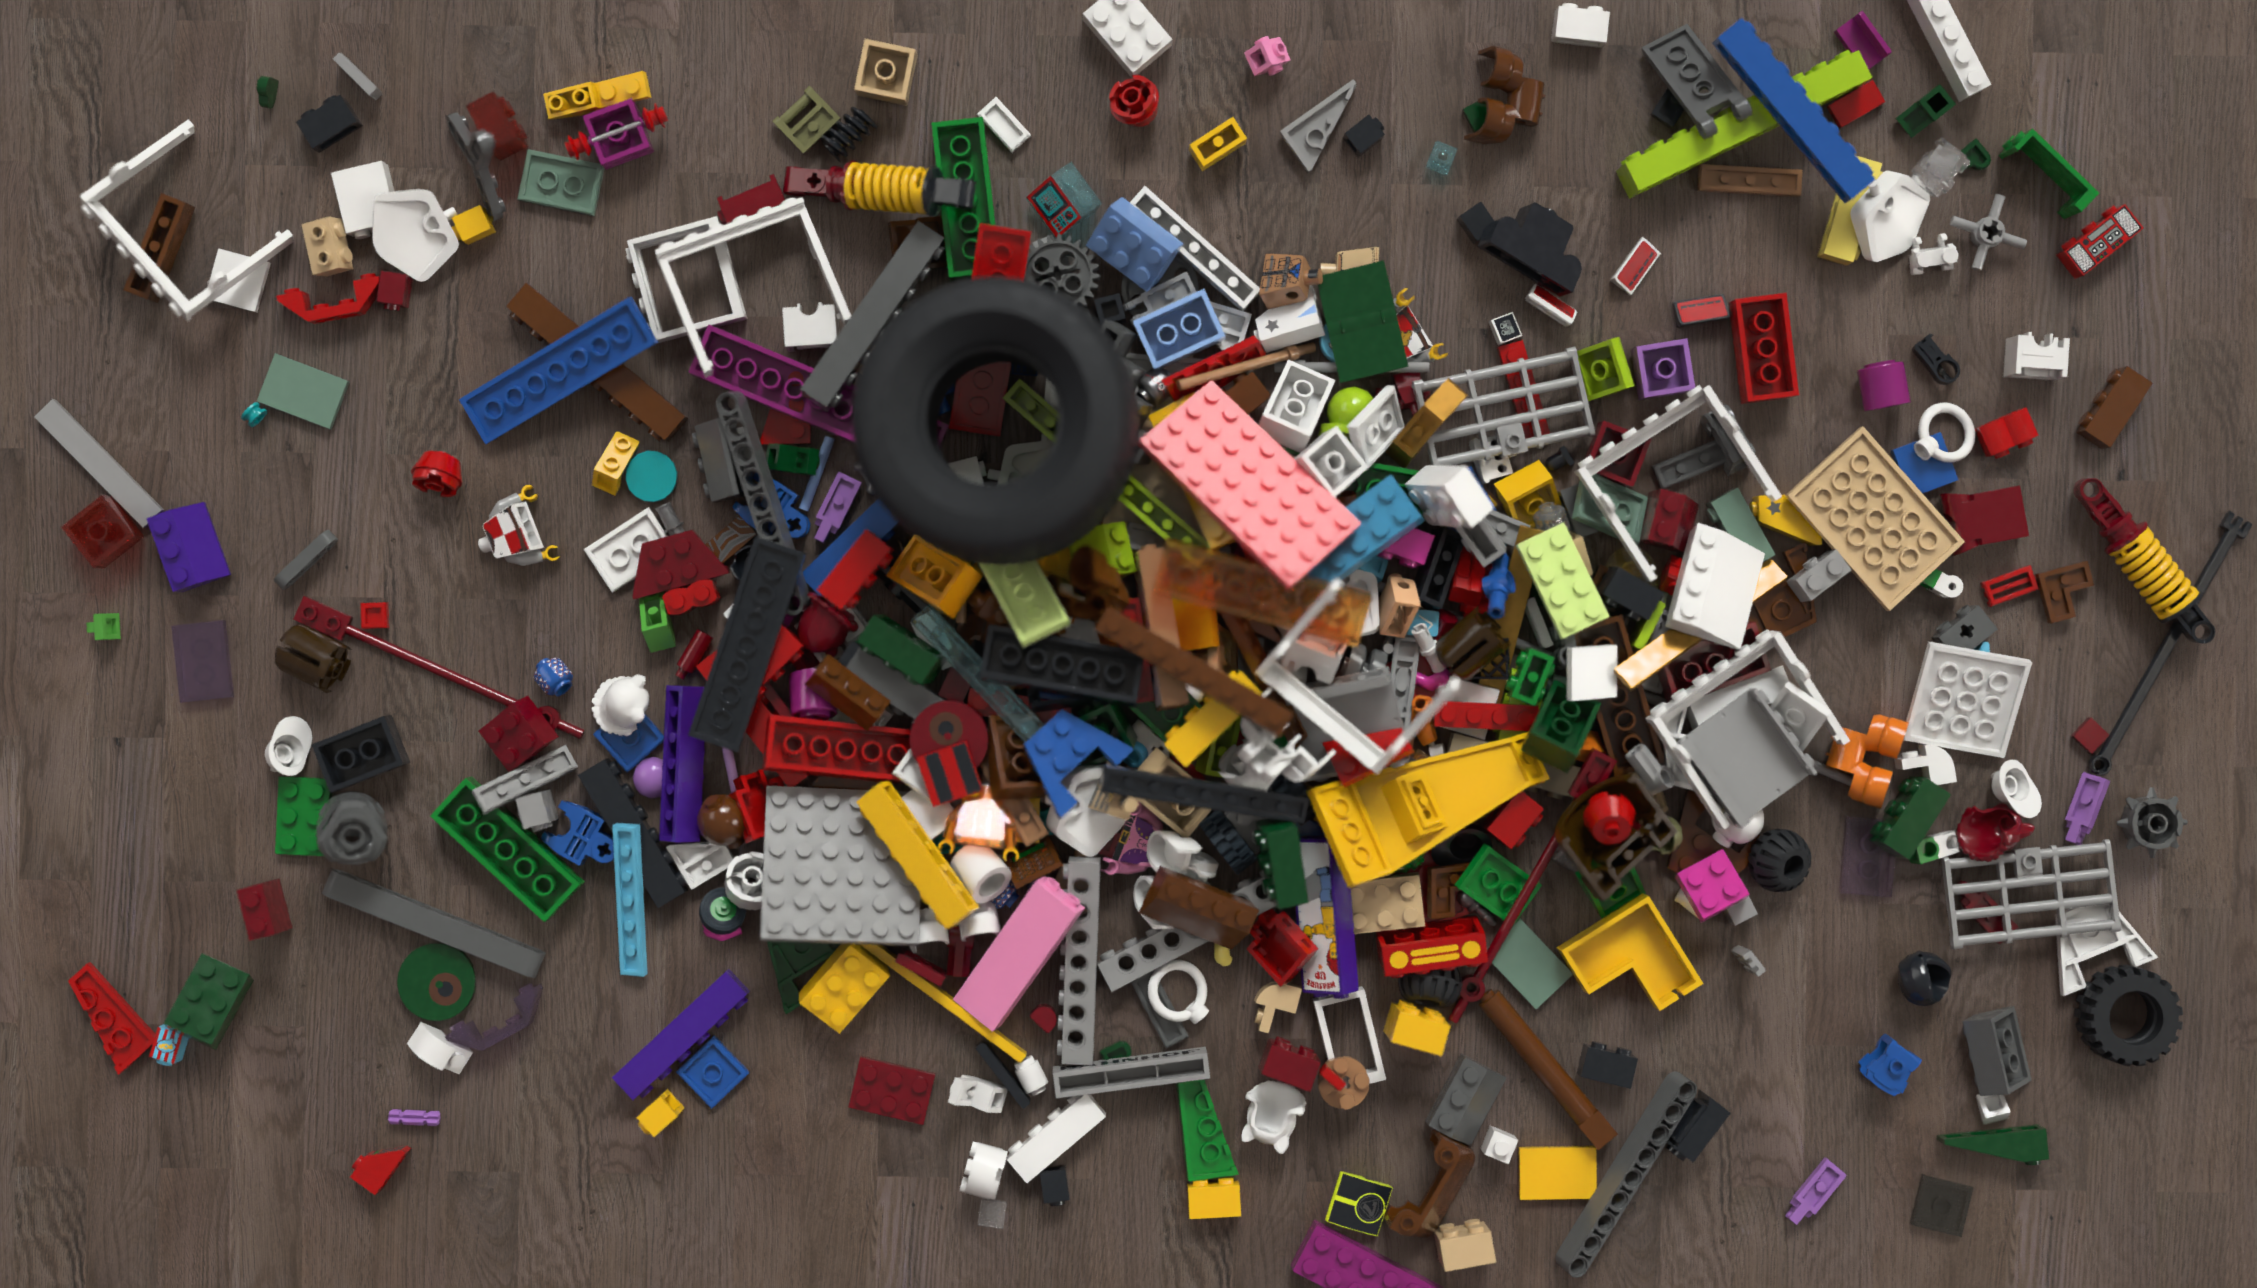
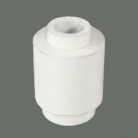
M1032 1055L1025 1057L1022 1062L1014 1064L1016 1068L1015 1074L1026 1094L1031 1092L1032 1096L1046 1090L1045 1085L1048 1083V1080L1038 1060H1034Z

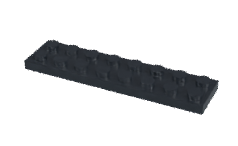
M755 537L688 736L735 752L740 751L806 553Z

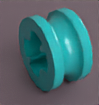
M254 402L243 412L241 419L243 421L247 420L249 422L248 425L254 427L264 419L267 410L265 408L260 409V404Z

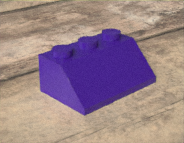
M205 502L171 509L146 518L173 592H185L231 575Z

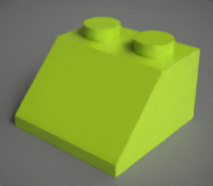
M1125 521L1098 525L1079 541L1069 546L1071 558L1082 545H1090L1102 551L1106 555L1108 564L1113 565L1119 571L1120 579L1137 572Z

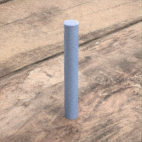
M824 437L819 451V467L816 470V475L810 476L799 506L800 509L808 512L835 440L831 437Z

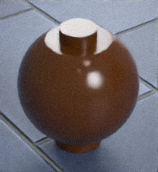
M727 794L709 796L700 807L697 816V825L701 835L714 845L726 846L728 849L739 847L745 841L743 837L745 826H743L742 816L735 799L733 800Z

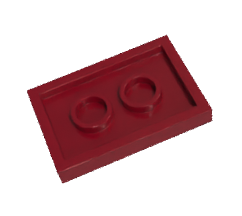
M861 1056L848 1107L924 1125L936 1073Z

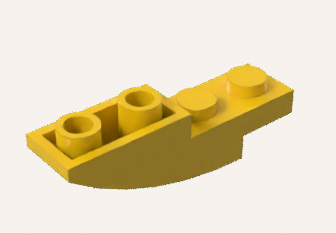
M644 71L597 83L587 82L543 94L548 119L550 120L587 115L630 98L635 102L651 98L647 74Z

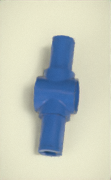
M1506 552L1493 561L1489 576L1482 578V588L1484 594L1489 599L1488 614L1494 619H1500L1504 616L1505 601L1508 599V594L1514 593L1516 589L1513 575L1508 570L1509 556H1507Z

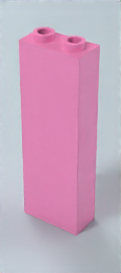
M1046 876L1038 879L953 1000L992 1032L999 1028L1085 909L1080 904V900L1076 896L1063 891L1056 880Z

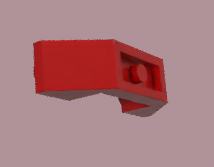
M375 273L361 275L360 280L353 281L356 302L354 299H343L338 301L339 305L329 307L328 303L314 305V310H312L309 294L300 291L299 288L286 289L284 294L277 295L276 298L282 305L313 324L365 315L377 298L380 277L376 276Z

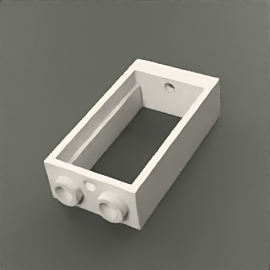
M1362 986L1359 987V991L1349 993V997L1343 999H1335L1333 994H1329L1326 997L1312 998L1328 1061L1335 1057L1322 1006L1359 997L1376 1066L1366 1069L1370 1079L1369 1084L1386 1080L1364 988ZM1345 1076V1077L1342 1078V1079H1343V1080L1345 1081V1083H1346V1086H1345V1087L1348 1088L1349 1085H1350V1084L1348 1083L1349 1077H1348V1076Z

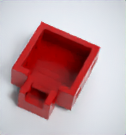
M760 769L734 779L733 782L737 791L729 794L733 800L735 799L741 813L743 826H745L743 837L746 844L764 838L766 787H785L780 776L767 781L764 770Z
M1271 908L1258 916L1259 920L1252 925L1249 933L1256 940L1252 941L1247 950L1281 987L1292 981L1319 948L1285 911L1277 914Z

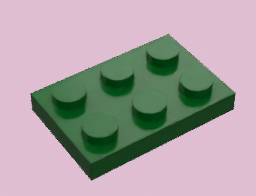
M279 776L275 854L324 856L317 844L316 827L319 812L328 799L332 798V793L329 791L325 778ZM330 816V818L328 819L326 825L324 826V829L326 828L328 822L330 821L331 816Z
M1484 843L1455 883V886L1502 920H1505L1529 875ZM1539 882L1534 888L1532 894L1530 895L1517 920L1541 888L1542 884H1540Z

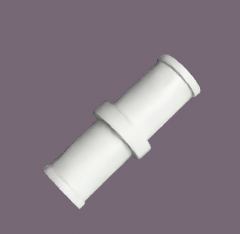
M1425 623L1415 625L1411 633L1420 646V654L1426 657L1434 673L1442 672L1446 668L1440 663L1436 654L1435 646L1437 640H1433Z

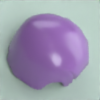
M653 756L644 758L636 765L633 782L636 790L641 795L651 799L661 797L663 759Z

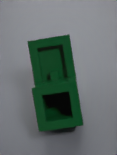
M1939 84L1895 119L1907 135L1913 138L1925 127L1954 107L1956 103Z
M768 443L766 460L769 470L808 476L816 475V470L820 464L819 449Z

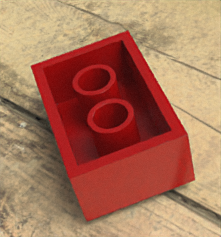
M866 529L817 591L840 610L853 609L862 598L859 596L864 588L870 589L878 579L875 575L880 568L886 569L892 562L894 556L891 554L894 552V549L870 530Z

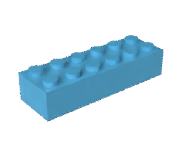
M1389 475L1345 507L1361 522L1359 528L1289 590L1264 567L1293 610L1297 612L1320 597L1335 579L1342 581L1425 521L1392 475Z

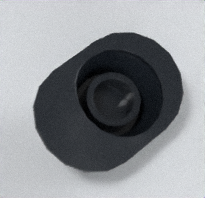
M1470 823L1432 847L1431 856L1438 865L1471 862L1484 843L1492 848V841L1488 834L1483 832L1480 825L1477 826Z

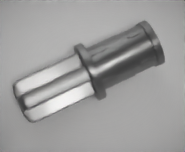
M670 502L656 508L666 528L664 530L665 533L668 532L669 536L685 532L682 527L684 523L679 521Z

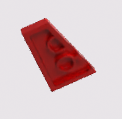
M798 371L791 372L788 376V380L791 378L800 379L802 382L804 380L803 375ZM793 384L792 386L798 387L800 384ZM790 399L789 408L800 412L804 408L803 400L796 402ZM770 408L760 439L761 445H768V443L783 445L811 444V425Z
M1401 727L1364 735L1385 752L1404 731ZM1336 740L1322 742L1327 754L1332 750L1336 752L1330 760L1344 788L1375 773L1365 767L1351 752L1346 751ZM1408 741L1383 768L1414 753L1410 742Z

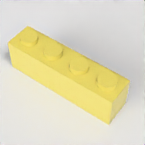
M1857 156L1861 162H1865L1870 166L1873 171L1872 175L1877 180L1883 173L1880 171L1882 163ZM1869 186L1846 203L1837 194L1835 195L1817 257L1846 266L1859 258L1861 249L1850 213L1852 207L1869 189Z

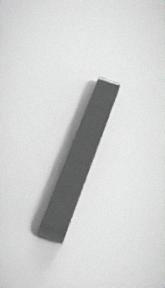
M739 391L722 393L717 398L716 407L758 537L795 550L747 399ZM730 397L735 400V408L733 410L728 406V399ZM738 422H740L743 425L744 430L742 435H740L736 430V424ZM746 447H748L752 453L750 460L747 459L744 455V449ZM754 472H756L760 477L758 485L755 484L752 480V474ZM761 497H764L767 500V509H764L761 506ZM769 522L774 523L776 526L775 534L769 531ZM802 569L792 598L795 596L799 599L800 607L796 608L791 598L786 613L788 615H797L804 612L811 603L810 598L807 597L809 590Z
M331 869L322 891L323 895L528 977H537L546 954L538 948L342 870Z
M1671 1072L1665 1077L1557 1251L1556 1263L1572 1277L1578 1278L1587 1272L1695 1098L1697 1085L1680 1072Z

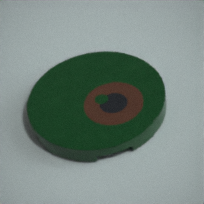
M431 943L415 949L405 958L398 972L397 986L402 1002L413 1014L426 1020L442 1021L456 1016L470 1004L476 991V976L471 960L462 950L444 943Z

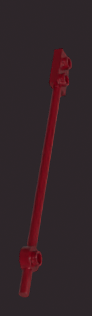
M303 596L293 618L295 621L340 641H343L347 634L507 707L517 701L513 697L350 625L353 619L352 616L308 596ZM542 706L538 708L542 715L548 714L550 716L549 724L554 730L559 729L576 738H582L585 730L562 720L559 711L555 707Z
M1592 748L1567 792L1574 797L1572 802L1594 785L1606 780L1617 761L1603 752ZM1554 834L1487 950L1488 962L1478 966L1474 974L1462 977L1461 997L1448 1018L1450 1021L1457 1024L1469 1002L1478 1001L1483 997L1485 985L1482 979L1559 846ZM1470 983H1474L1475 988L1473 990H1467V985Z

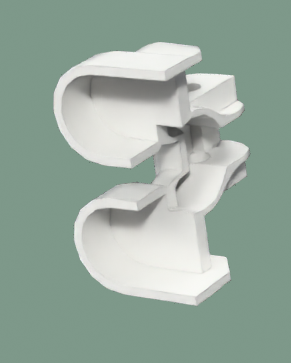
M1270 687L1262 695L1267 697L1273 689ZM1242 717L1241 729L1250 742L1241 749L1237 756L1266 785L1280 772L1291 781H1305L1312 777L1336 753L1332 750L1322 761L1317 763L1301 746L1295 751V744L1302 737L1300 734L1284 749L1279 750L1272 743L1277 738L1275 735Z
M1154 831L1150 835L1147 843V857L1151 867L1156 872L1159 866H1163L1208 885L1210 884L1207 882V879L1216 877L1219 863L1210 855L1201 852L1202 847L1194 839L1180 837L1174 831ZM1140 876L1134 885L1133 900L1138 912L1155 876ZM1141 914L1153 929H1174L1170 925Z
M991 901L985 903L976 902L979 908L959 923L962 942L966 941V937L976 934L995 933L998 936L1001 931L997 908ZM931 907L920 910L919 944L932 941H943L945 944H950L948 929L946 930L944 926L938 923ZM910 946L912 952L917 953L916 946Z

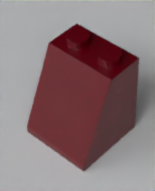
M1665 489L1650 491L1640 542L1684 554L1689 533L1694 527L1699 504L1687 495Z

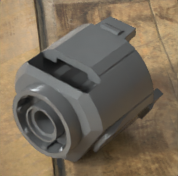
M357 791L343 792L328 799L318 814L316 827L317 844L327 860L339 864H362L368 861H375L381 855L387 843L388 830L385 812L379 802H376L375 798ZM334 810H336V811L334 812L333 816L331 817L330 821L328 822L326 828L324 829V826L326 825V823H327L328 819L330 818L331 814L333 813ZM348 836H357L359 837V840L354 843H350L346 841L345 838Z

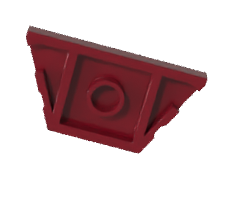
M694 530L681 532L642 543L632 597L634 600L700 580L728 574L730 570L715 556L711 548L705 545L701 537Z

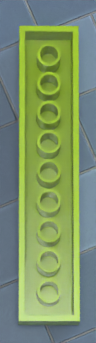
M1846 50L1830 60L1828 65L1826 61L1815 65L1805 73L1806 76L1801 72L1791 77L1795 82L1797 81L1803 85L1806 90L1805 95L1811 102H1816L1819 106L1859 88L1872 79L1859 50L1853 53ZM1753 95L1746 99L1751 106L1752 116L1739 122L1734 117L1731 107H1728L1713 117L1718 133L1704 140L1699 134L1696 125L1690 128V132L1687 129H1683L1667 139V143L1660 140L1650 145L1642 155L1640 151L1629 155L1620 162L1622 166L1616 173L1630 199L1780 125L1758 98Z

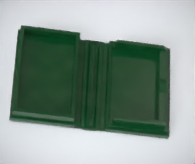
M1384 260L1323 275V282L1318 285L1340 383L1409 367Z

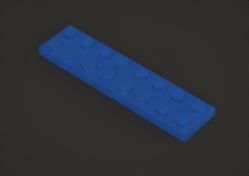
M628 297L460 398L459 401L484 443L489 444L657 344L658 341L633 298Z

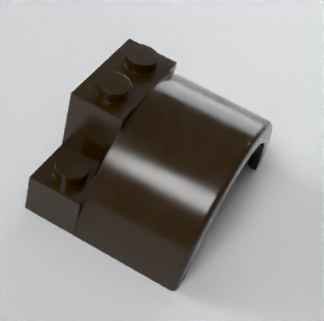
M1622 774L1594 785L1574 800L1559 818L1554 836L1559 846L1581 873L1582 877L1580 879L1593 897L1605 901L1622 885L1620 879L1654 847L1660 849L1678 831L1637 775ZM1602 792L1620 797L1621 794L1625 795L1635 809L1636 816L1634 822L1643 820L1639 830L1632 827L1629 836L1617 844L1599 842L1583 822L1584 811L1589 805L1588 801L1593 796Z

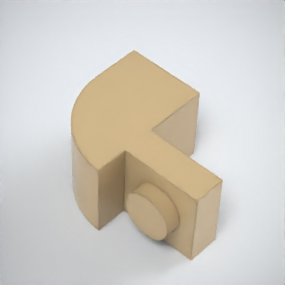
M1276 981L1264 985L1257 992L1254 1001L1257 1004L1263 1005L1262 1009H1257L1254 1023L1258 1024L1257 1028L1259 1031L1269 1033L1275 1009L1296 1014L1302 991L1301 986L1287 983L1280 987Z

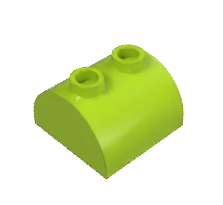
M1620 337L1612 338L1577 351L1588 401L1635 387Z

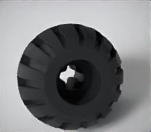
M1774 829L1763 833L1755 840L1756 843L1752 845L1751 853L1748 855V867L1753 879L1762 888L1773 892H1786L1797 888L1804 881V877H1807L1809 873L1808 869L1811 868L1812 856L1807 843L1800 835L1791 830Z
M1458 967L1450 971H1443L1441 969L1430 970L1427 974L1408 973L1398 978V986L1402 997L1408 1002L1428 1007H1448L1453 1005L1459 997L1462 989V976Z

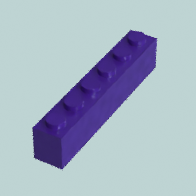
M666 685L659 840L700 842L697 816L703 803L702 786L704 779L705 741L688 736L704 690V687Z
M728 969L619 1070L612 1079L632 1100L638 1095L644 1098L653 1089L651 1083L656 1078L662 1081L672 1071L669 1067L676 1060L681 1063L691 1054L689 1048L695 1042L701 1045L710 1036L707 1031L713 1025L719 1028L729 1018L726 1015L728 1011L733 1007L738 1010L748 1001L745 996L750 991Z

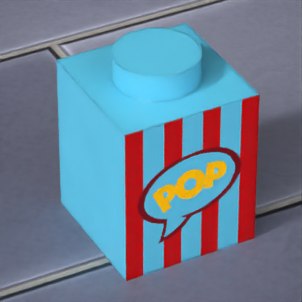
M163 1024L157 1028L149 1057L157 1059L156 1062L159 1064L172 1066V1064L183 1059L189 1038L169 1030Z

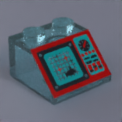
M1072 162L1052 174L1026 197V200L1055 239H1057L1058 234L1064 235L1096 213L1102 204Z

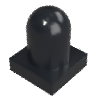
M1565 445L1559 448V452L1547 458L1545 464L1548 470L1556 471L1567 464L1571 466L1575 463Z

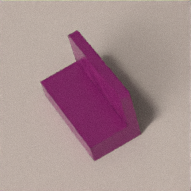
M1863 11L1834 31L1846 50H1849L1850 53L1857 50L1860 51L1868 70L1892 53L1889 46Z

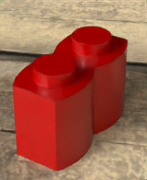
M2027 407L2013 411L1975 428L1976 435L1986 457L1994 455L1995 459L2009 454V448L2017 445L2020 449L2034 443L2032 438L2039 436Z
M700 580L694 582L688 588L672 589L666 592L662 598L668 614L683 615L691 612L696 607L711 606L717 603L721 596L716 581Z

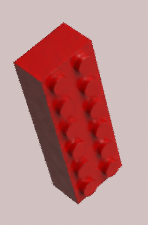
M770 715L767 718L762 770L874 782L890 781L894 784L906 785L892 773L910 749L911 729L872 726L866 731L860 725L853 723Z

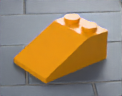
M915 535L886 575L952 619L955 618L983 577L966 562L935 548Z

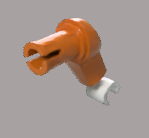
M1418 695L1412 700L1411 723L1433 701L1431 697ZM1434 714L1416 732V736L1422 746L1429 745L1431 757L1446 753L1443 743L1435 745L1434 742L1438 739L1433 726Z

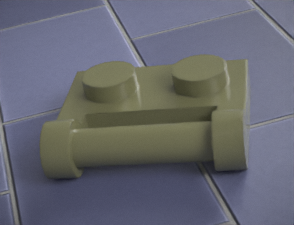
M810 86L804 90L805 94L780 118L777 116L772 121L804 155L821 140L820 137L822 135L825 136L828 133L829 128H833L836 125V121H841V118ZM813 101L816 106L790 129L787 124Z

